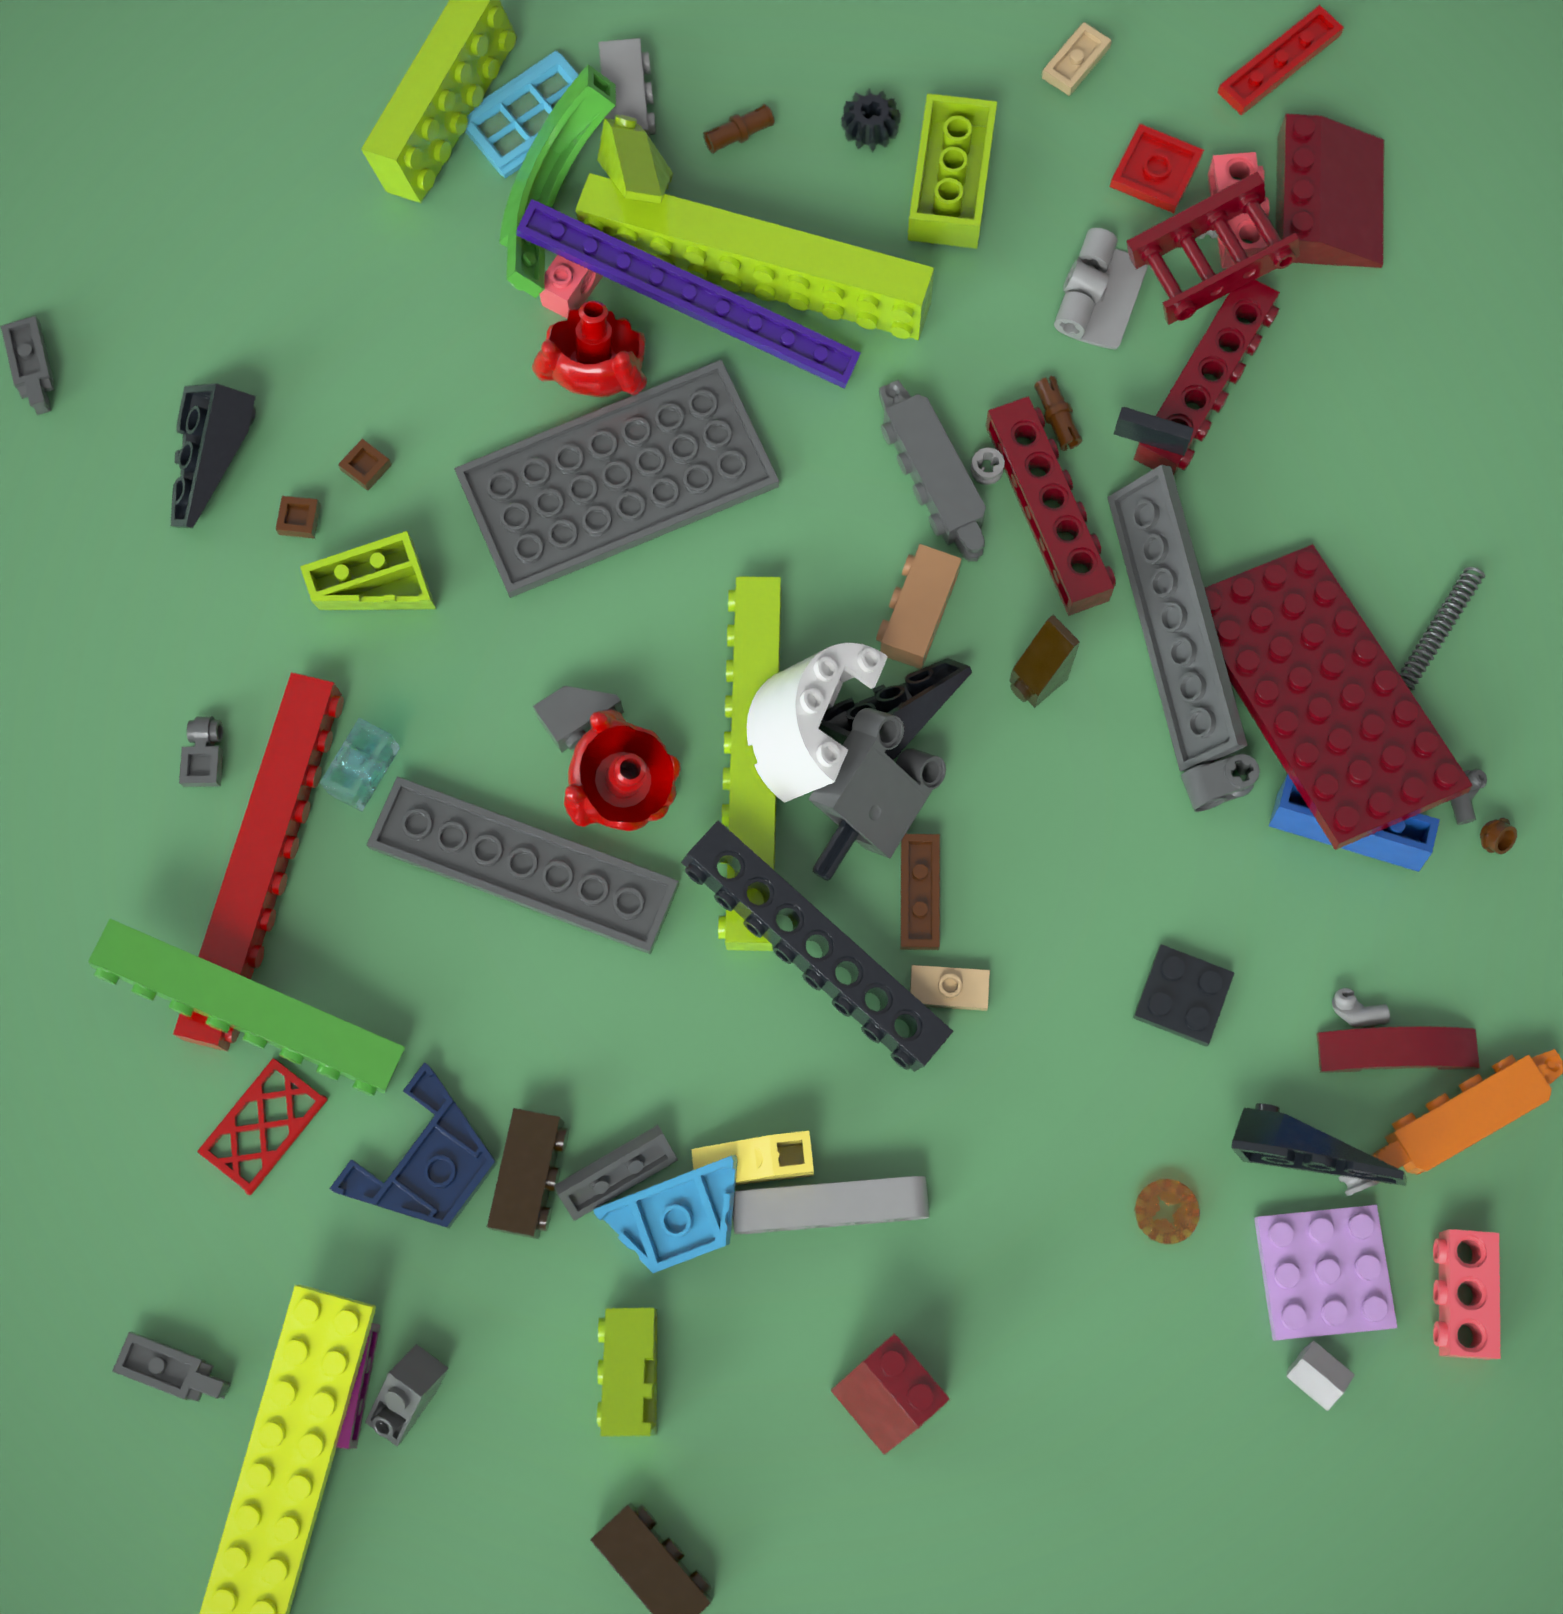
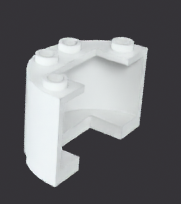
M858 643L833 645L773 675L757 691L752 700L747 718L748 746L753 745L758 762L754 766L761 779L784 803L835 782L848 749L818 729L826 710L833 707L843 682L855 677L870 689L876 686L888 658L887 655L873 647Z

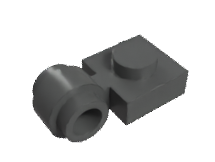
M197 716L194 720H189L187 724L188 741L195 743V747H182L179 784L183 787H221L223 750L219 746L214 745L216 742L222 741L221 720H215L213 716Z

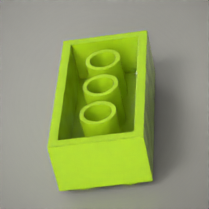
M927 93L909 214L907 240L978 248L997 101Z

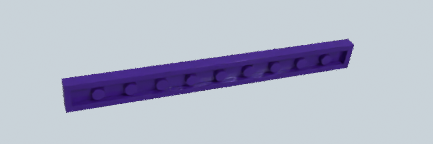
M531 199L516 229V236L844 389L861 354Z

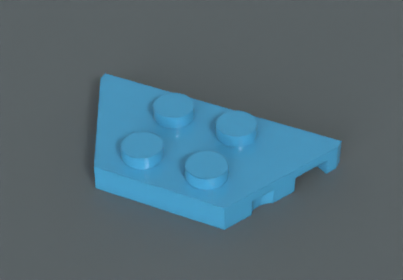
M736 1155L726 1157L593 1209L594 1214L599 1220L604 1219L619 1234L617 1238L628 1249L637 1252L640 1261L652 1273L730 1244L737 1157Z

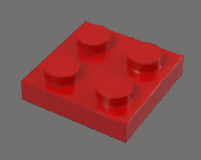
M1139 124L1111 179L1110 187L1174 214L1202 159L1204 149Z

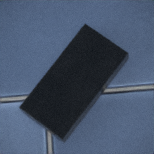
M1122 407L1114 435L1185 456L1194 429L1170 420Z

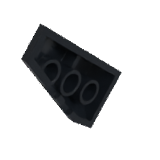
M946 658L907 674L905 683L901 685L885 687L883 684L872 689L874 696L854 703L852 697L839 702L826 710L818 729L843 745L852 730L853 720L860 710L872 708L895 715L903 722L904 734L897 747L884 752L894 760L971 675V667Z
M1257 1103L1255 1109L1244 1107L1231 1148L1243 1162L1406 1186L1407 1177L1404 1171L1285 1113H1280V1107Z

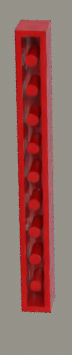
M293 672L290 673L198 955L202 959L250 980L254 968L258 969L264 957V946H262L266 931L270 932L274 926L276 919L274 906L277 896H281L285 891L288 879L285 871L289 859H294L298 851L299 838L297 834L301 823L304 824L308 819L310 812V802L308 799L312 788L318 786L321 778L322 769L319 766L323 752L327 753L331 747L333 733L330 730L334 718H339L343 709L344 698L334 682ZM194 1011L191 1017L179 1013L173 1035L183 1041L228 1052L230 1044L235 1043L240 1031L231 1027L228 1033H225L205 1024L208 1017Z

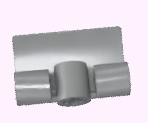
M1092 228L1087 232L1078 260L1072 265L1065 280L1063 291L1066 292L1054 326L1062 334L1079 341L1108 349H1117L1122 341L1148 265L1135 269L1129 258V253L1115 249L1118 240L1113 233L1102 228Z

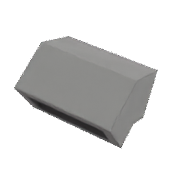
M1312 1341L1300 1352L1296 1360L1289 1366L1286 1374L1288 1379L1327 1411L1341 1397L1355 1376L1354 1373L1315 1341Z

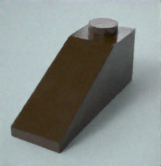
M1054 614L1047 619L1012 669L1009 681L1013 693L1022 702L1028 701L1034 708L1068 680L1080 641Z

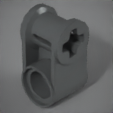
M1239 754L1214 763L1191 768L1184 772L1181 778L1194 811L1201 812L1249 794L1259 777L1260 770L1254 758L1249 755ZM1237 770L1239 775L1246 774V780L1242 782L1240 776L1233 777L1234 771Z

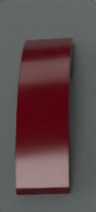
M1436 1026L1380 1027L1317 1033L1320 1073L1360 1072L1363 1069L1438 1068V1070L1480 1068L1476 1029Z

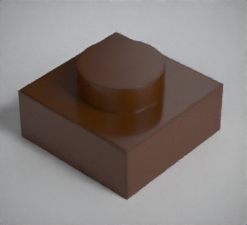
M361 439L338 466L342 472L369 491L392 464L385 455L364 439Z
M282 496L275 529L277 533L284 536L315 539L321 508L318 499Z

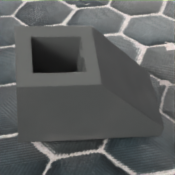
M563 686L533 706L537 718L561 753L568 748L574 750L580 738L591 729L590 716L594 712L610 709L619 711L621 714L624 713L621 700L615 694Z
M416 1344L388 1373L365 1423L372 1427L377 1434L398 1446L436 1394L448 1367Z

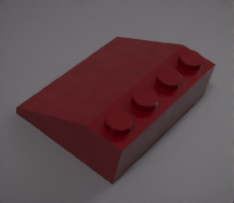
M1285 114L1277 137L1275 230L1281 239L1294 233L1299 237L1300 256L1293 263L1382 268L1384 139L1321 115Z

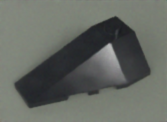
M217 383L184 386L176 430L177 433L183 434L181 450L175 452L174 462L179 464L181 474L173 485L170 526L175 528H193L246 437L249 427L254 422L256 396Z

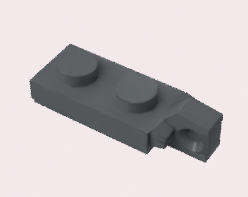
M36 316L1 325L14 386L19 391L22 399L28 397L29 404L36 410L37 415L50 412L51 406L47 392L54 390V380L40 321Z
M134 1332L128 1333L112 1370L115 1373L184 1400L200 1401L203 1393L217 1399L219 1397L225 1399L231 1384L211 1376L214 1366L205 1363L206 1360Z

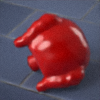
M588 301L582 304L579 309H570L567 320L549 326L546 341L542 343L541 350L534 359L532 370L539 380L543 382L556 381L560 386L575 394L608 397L624 391L635 396L647 384V378L641 371L645 354V336L642 332L632 330L631 322L628 319L619 318L616 320L613 312L608 311L606 305L602 302Z
M609 709L594 712L590 716L591 729L576 744L569 765V786L565 789L564 799L566 813L577 826L586 827L593 823H599L623 831H635L644 827L649 821H657L663 818L677 795L675 781L681 771L679 760L675 756L668 754L666 746L655 732L626 722L619 711Z

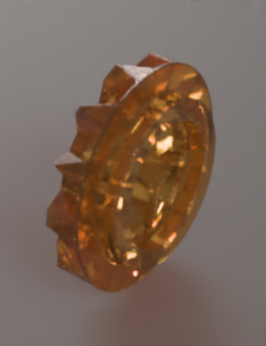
M1161 1179L1148 1184L1138 1194L1134 1208L1138 1227L1150 1240L1165 1245L1179 1243L1187 1239L1194 1232L1199 1222L1200 1210L1195 1195L1186 1185L1172 1179ZM1157 1196L1167 1206L1178 1203L1182 1205L1172 1214L1173 1223L1176 1228L1166 1218L1153 1221L1152 1217L1160 1210V1201Z

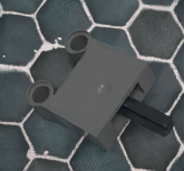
M872 708L860 710L853 720L850 734L842 745L848 749V752L835 782L814 790L808 799L838 825L837 830L813 866V872L824 880L829 881L854 841H857L866 850L891 858L932 790L939 787L945 778V762L936 755L914 748H907L902 751L895 763L884 753L886 750L897 747L904 734L903 722L895 715Z

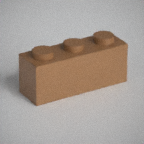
M919 544L915 556L908 555L902 571V575L906 576L903 588L896 586L889 604V608L894 609L890 621L883 619L876 640L881 642L880 651L887 655L888 658L918 669L923 668L960 573L962 558Z

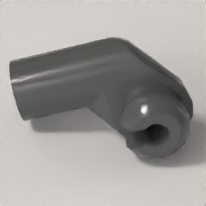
M1480 769L1464 771L1473 786L1468 793L1450 800L1458 825L1471 823L1476 820L1471 800L1487 784L1486 774Z

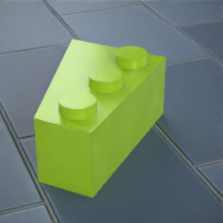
M408 531L300 566L311 601L319 610L436 609L414 542Z
M606 1308L605 1318H599L598 1341L599 1343H604L603 1359L598 1360L597 1370L598 1385H602V1401L598 1402L597 1426L600 1427V1436L657 1435L658 1310L656 1308Z

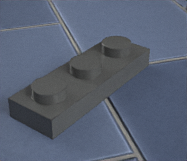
M656 1125L555 1184L554 1188L575 1221L678 1161L660 1127Z

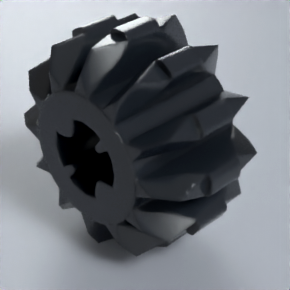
M869 88L866 96L855 92L853 101H846L843 116L841 117V127L845 130L847 142L856 140L858 150L864 145H869L873 152L876 144L886 148L889 144V139L896 138L901 115L899 110L896 109L894 98L886 99L884 90L878 95H873Z

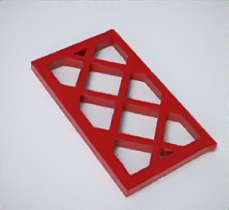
M273 1058L197 1152L244 1189L247 1195L251 1196L327 1102L328 1098L320 1095ZM277 1070L285 1078V1090L264 1093L263 1085ZM292 1083L296 1085L298 1089H293ZM307 1094L315 1100V1103L303 1117L295 1118L293 1096ZM286 1097L288 1119L266 1122L265 1100ZM257 1101L259 1123L237 1126V1117L249 1102ZM288 1126L289 1135L277 1150L268 1151L267 1129ZM259 1130L261 1152L239 1155L238 1133ZM230 1134L232 1157L218 1158L210 1152L223 1135ZM262 1159L261 1170L249 1183L241 1176L240 1162ZM232 1163L233 1169L230 1168L227 1164Z

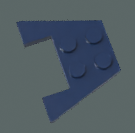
M424 1062L403 1092L434 1114L433 1119L385 1182H382L351 1159L329 1189L349 1198L450 1228L497 1165V1162L436 1073Z

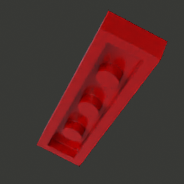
M1319 5L1221 83L1217 93L1242 116L1339 38L1344 27Z

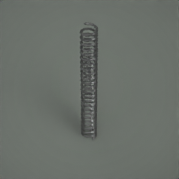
M1467 567L1463 570L1460 579L1452 587L1453 591L1449 592V597H1446L1445 603L1438 610V614L1430 622L1431 626L1427 627V632L1423 633V638H1420L1419 644L1415 646L1416 649L1412 651V655L1404 663L1405 667L1401 668L1399 675L1403 676V681L1408 684L1409 690H1415L1414 684L1419 683L1417 678L1423 677L1421 672L1427 671L1425 666H1430L1429 661L1434 660L1433 655L1437 654V649L1441 648L1440 643H1444V637L1449 636L1447 631L1453 630L1451 625H1456L1455 619L1460 618L1459 614L1464 612L1462 608L1467 607L1466 602H1470V596L1475 595L1473 590H1478L1477 585L1481 584V579L1485 578L1484 572L1480 569ZM1468 570H1473V571H1476V572L1480 573L1482 576H1480V575L1477 576V575L1472 574V573H1467V571H1468Z

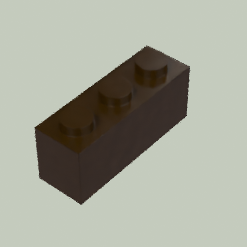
M513 1108L487 1228L493 1231L539 1239L541 1231H547L552 1212L551 1207H546L549 1191H556L554 1185L559 1182L560 1168L555 1167L558 1151H565L569 1129L563 1128L564 1121L561 1117Z
M632 1503L628 1504L590 1539L651 1614H700L712 1603L713 1599L708 1594L713 1589L710 1583L697 1569L692 1574L681 1562L685 1557L682 1550L670 1537L664 1541L653 1529L658 1524L657 1521L642 1504L637 1509Z

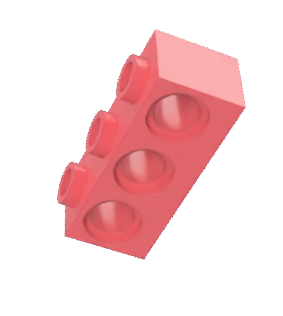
M1256 152L1214 155L1207 174L1210 196L1240 181L1232 177H1238L1242 180L1258 171L1264 181L1263 166H1258ZM1265 197L1266 201L1260 205L1267 217H1269L1268 197ZM1242 213L1228 221L1229 226L1248 257L1268 247L1248 213ZM1217 237L1222 268H1229L1235 265L1220 238ZM1242 239H1247L1251 241L1252 244L1245 243L1244 241H1242Z
M1454 1229L1439 1232V1239L1436 1238L1433 1244L1434 1262L1439 1263V1280H1435L1433 1286L1434 1303L1439 1305V1321H1436L1434 1324L1433 1340L1435 1346L1439 1347V1356L1485 1360L1500 1359L1499 1233ZM1460 1242L1466 1243L1472 1250V1260L1469 1264L1464 1263L1458 1257L1457 1247ZM1461 1283L1469 1286L1473 1294L1472 1301L1468 1306L1463 1304L1457 1295V1290ZM1461 1325H1466L1473 1334V1341L1469 1347L1463 1346L1458 1340L1457 1334Z

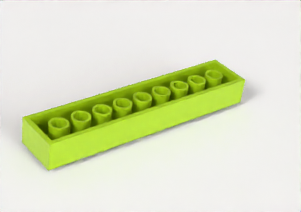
M589 173L575 209L578 221L708 282L721 285L728 291L737 292L740 290L751 293L764 301L776 300L787 303L797 310L804 311L808 309L822 313L825 317L832 320H848L857 323L865 329L877 328L891 332L892 335L901 339L912 338L919 340L931 305L934 267L665 194L661 204L627 199L611 179Z

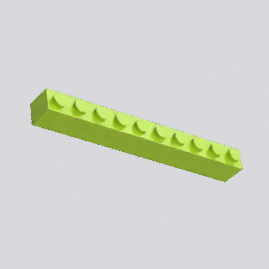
M736 577V590L729 589L728 612H735V624H728L727 647H734L733 660H726V682H733L732 695L725 696V718H732L731 731H724V754H731L730 767H723V790H730L729 804H722V824L728 827L735 836L775 871L777 796L766 786L754 766L758 762L753 745L748 746L747 718L752 700L757 691L769 678L780 672L781 577ZM727 864V878H734V869L731 865ZM756 889L747 890V897L753 904L762 905L764 903V898L760 891ZM726 910V916H719L718 939H725L727 950L773 951V945L763 936L759 938L753 935L744 926L743 922L745 920L734 910Z

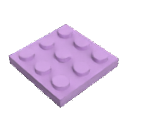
M1377 1205L1254 1218L1273 1341L1397 1328Z

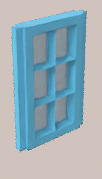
M556 50L484 98L480 106L475 107L473 112L467 116L468 123L465 133L501 176L507 178L520 169L542 125L579 74L561 53H558Z

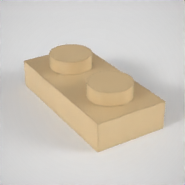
M1083 22L1043 69L1042 79L1070 96L1110 49L1112 40Z

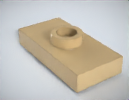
M912 965L910 992L926 1007L987 1011L990 970Z

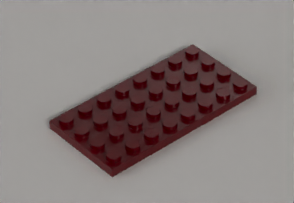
M1313 544L1205 587L1230 683L1335 850L1470 791L1473 786Z

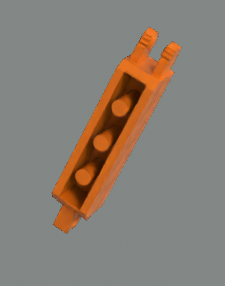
M1553 1049L1532 1058L1528 1054L1516 1061L1513 1054L1492 1065L1491 1067L1495 1073L1483 1080L1480 1074H1477L1459 1084L1458 1086L1462 1091L1460 1094L1449 1099L1447 1094L1444 1093L1426 1103L1425 1106L1429 1112L1418 1118L1411 1112L1393 1122L1391 1125L1395 1131L1385 1136L1388 1145L1376 1151L1377 1153H1373L1371 1156L1396 1168L1403 1166L1406 1172L1415 1175L1429 1171L1549 1101L1552 1090L1549 1085L1563 1074V1061L1560 1055Z

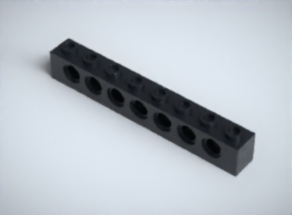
M719 820L682 860L681 863L686 867V874L699 885L705 884L715 893V900L728 911L734 910L745 920L743 922L744 926L753 935L759 938L763 936L774 946V953L787 964L793 963L803 972V979L812 988L818 991L822 989L833 999L832 1005L846 1017L852 1016L862 1025V1032L875 1043L881 1042L892 1052L890 1054L891 1058L900 1067L906 1070L911 1069L914 1072L923 1068L954 1032ZM727 863L731 865L734 869L735 877H723L718 872L717 864ZM756 889L760 891L763 895L764 903L762 905L753 904L747 897V890ZM777 915L789 917L793 924V930H782L776 922ZM807 941H814L819 944L822 949L821 958L812 957L807 952ZM836 967H843L848 970L851 975L850 984H843L837 979L835 974ZM866 993H872L877 996L880 1001L879 1011L871 1010L866 1005ZM896 1019L907 1023L909 1027L908 1038L902 1037L896 1032Z

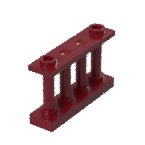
M1258 171L1126 241L1129 258L1135 269L1144 265H1150L1169 297L1168 300L1163 302L1165 320L1168 325L1177 320L1184 321L1195 314L1196 310L1276 268L1283 269L1289 266L1300 256L1299 237L1297 234L1294 233L1281 239L1260 205L1266 199L1265 184ZM1242 213H1248L1268 246L1248 257L1228 224L1229 220ZM1210 230L1217 233L1235 265L1218 274L1214 273L1195 241V238ZM1176 248H1183L1202 280L1201 283L1183 292L1162 258L1164 254Z

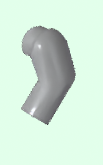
M1348 988L1339 989L1335 993V997L1332 1000L1333 1009L1336 1014L1351 1026L1358 1028L1388 1024L1390 1022V1013L1386 1004L1364 1007L1354 996V991Z

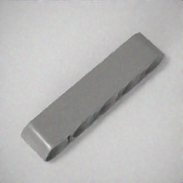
M925 1176L736 1191L733 1206L734 1234L897 1222L930 1217Z

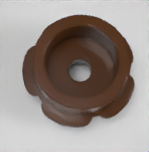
M1502 817L1499 820H1491L1483 826L1480 832L1481 845L1489 853L1505 854L1513 847L1517 838V830L1510 825V821Z

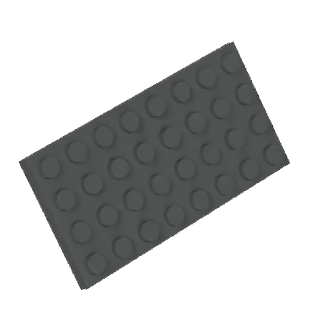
M722 360L454 468L509 598L779 487L778 477Z

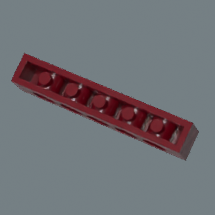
M1254 280L1228 294L1156 414V417L1194 429L1185 456L1139 443L1134 457L1135 461L1152 470L1160 465L1171 466L1174 476L1179 468L1184 471L1187 469L1195 454V451L1191 449L1196 439L1201 442L1204 440L1213 423L1208 418L1213 411L1220 413L1229 397V393L1225 391L1230 382L1236 385L1246 368V364L1242 363L1246 354L1253 356L1263 339L1259 332L1263 326L1270 328L1280 310V308L1275 306L1280 294L1279 291ZM1238 318H1244L1248 320L1250 323H1242L1238 320ZM1221 346L1230 347L1234 352H1226L1221 349ZM1203 375H1213L1217 380H1208ZM1186 403H1195L1200 409H1191Z
M1029 396L988 410L986 429L995 449L1003 455L1005 461L1004 470L1066 612L1070 616L1109 602L1116 586V580L1109 565L1104 566L1099 555L1102 553L1098 537L1095 533L1090 534L1086 526L1087 514L1081 501L1076 502L1071 492L1073 490V483L1070 474L1066 469L1062 470L1058 463L1059 452L1053 438L1048 439L1043 429L1045 427L1043 414L1039 407L1034 408ZM1024 437L1031 440L1032 443L1022 445L1016 439ZM1041 469L1046 475L1038 477L1033 475L1030 470ZM1054 500L1060 504V507L1049 508L1043 502ZM1069 532L1075 539L1070 541L1063 540L1058 536V533ZM1083 564L1089 571L1078 573L1072 568V565Z

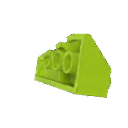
M616 115L615 120L604 118L597 161L625 198L661 204L666 189H668L669 183L672 181L673 172L647 133L636 123L637 120L635 118L625 115Z

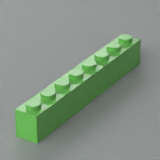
M109 919L88 960L91 967L96 969L94 976L116 985L120 979L134 986L131 992L143 998L154 1001L157 995L171 1002L168 1008L180 1014L191 1017L194 1011L208 1018L205 1024L217 1030L228 1033L231 1027L245 1034L242 1040L262 1049L265 1048L267 1043L282 1050L279 1056L299 1065L302 1064L303 1059L317 1064L316 1072L338 1081L340 1075L354 1080L355 1082L352 1087L370 1096H374L376 1091L385 1093L405 1049L400 1044L113 919Z

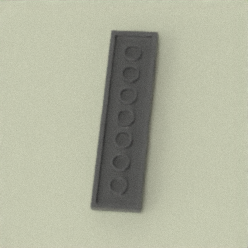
M1160 465L1107 498L1180 772H1186L1196 766L1211 763L1248 745L1171 466Z
M398 776L367 842V846L371 850L648 954L652 953L679 886L678 880Z

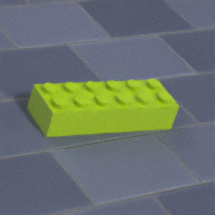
M449 0L366 139L361 151L387 193L421 203L427 192L433 187L435 178L442 166L450 158L453 147L467 128V116L473 112L475 107L480 106L485 92L492 80L497 77L502 63L508 53L514 48L517 39L500 0Z

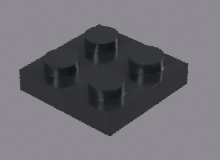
M1161 944L1157 950L1133 1018L1207 1047L1210 1044L1235 972Z

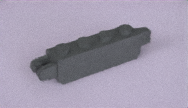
M899 380L879 388V397L884 409V424H881L882 434L889 445H895L899 453L897 461L903 474H910L914 481L913 491L921 506L926 504L931 514L929 522L936 536L942 535L947 546L955 542L965 560L977 562L983 556V548L985 546L981 527L984 522L986 506L927 397L918 394L911 397Z

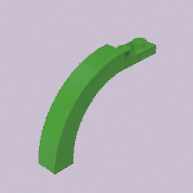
M590 65L583 69L565 91L535 137L516 176L503 215L499 243L507 248L506 280L516 289L525 291L534 298H537L545 289V249L516 236V229L531 199L550 208L553 207L558 191L576 156L596 127L616 106V84Z

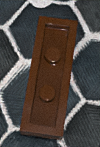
M905 834L901 840L900 950H939L940 834Z

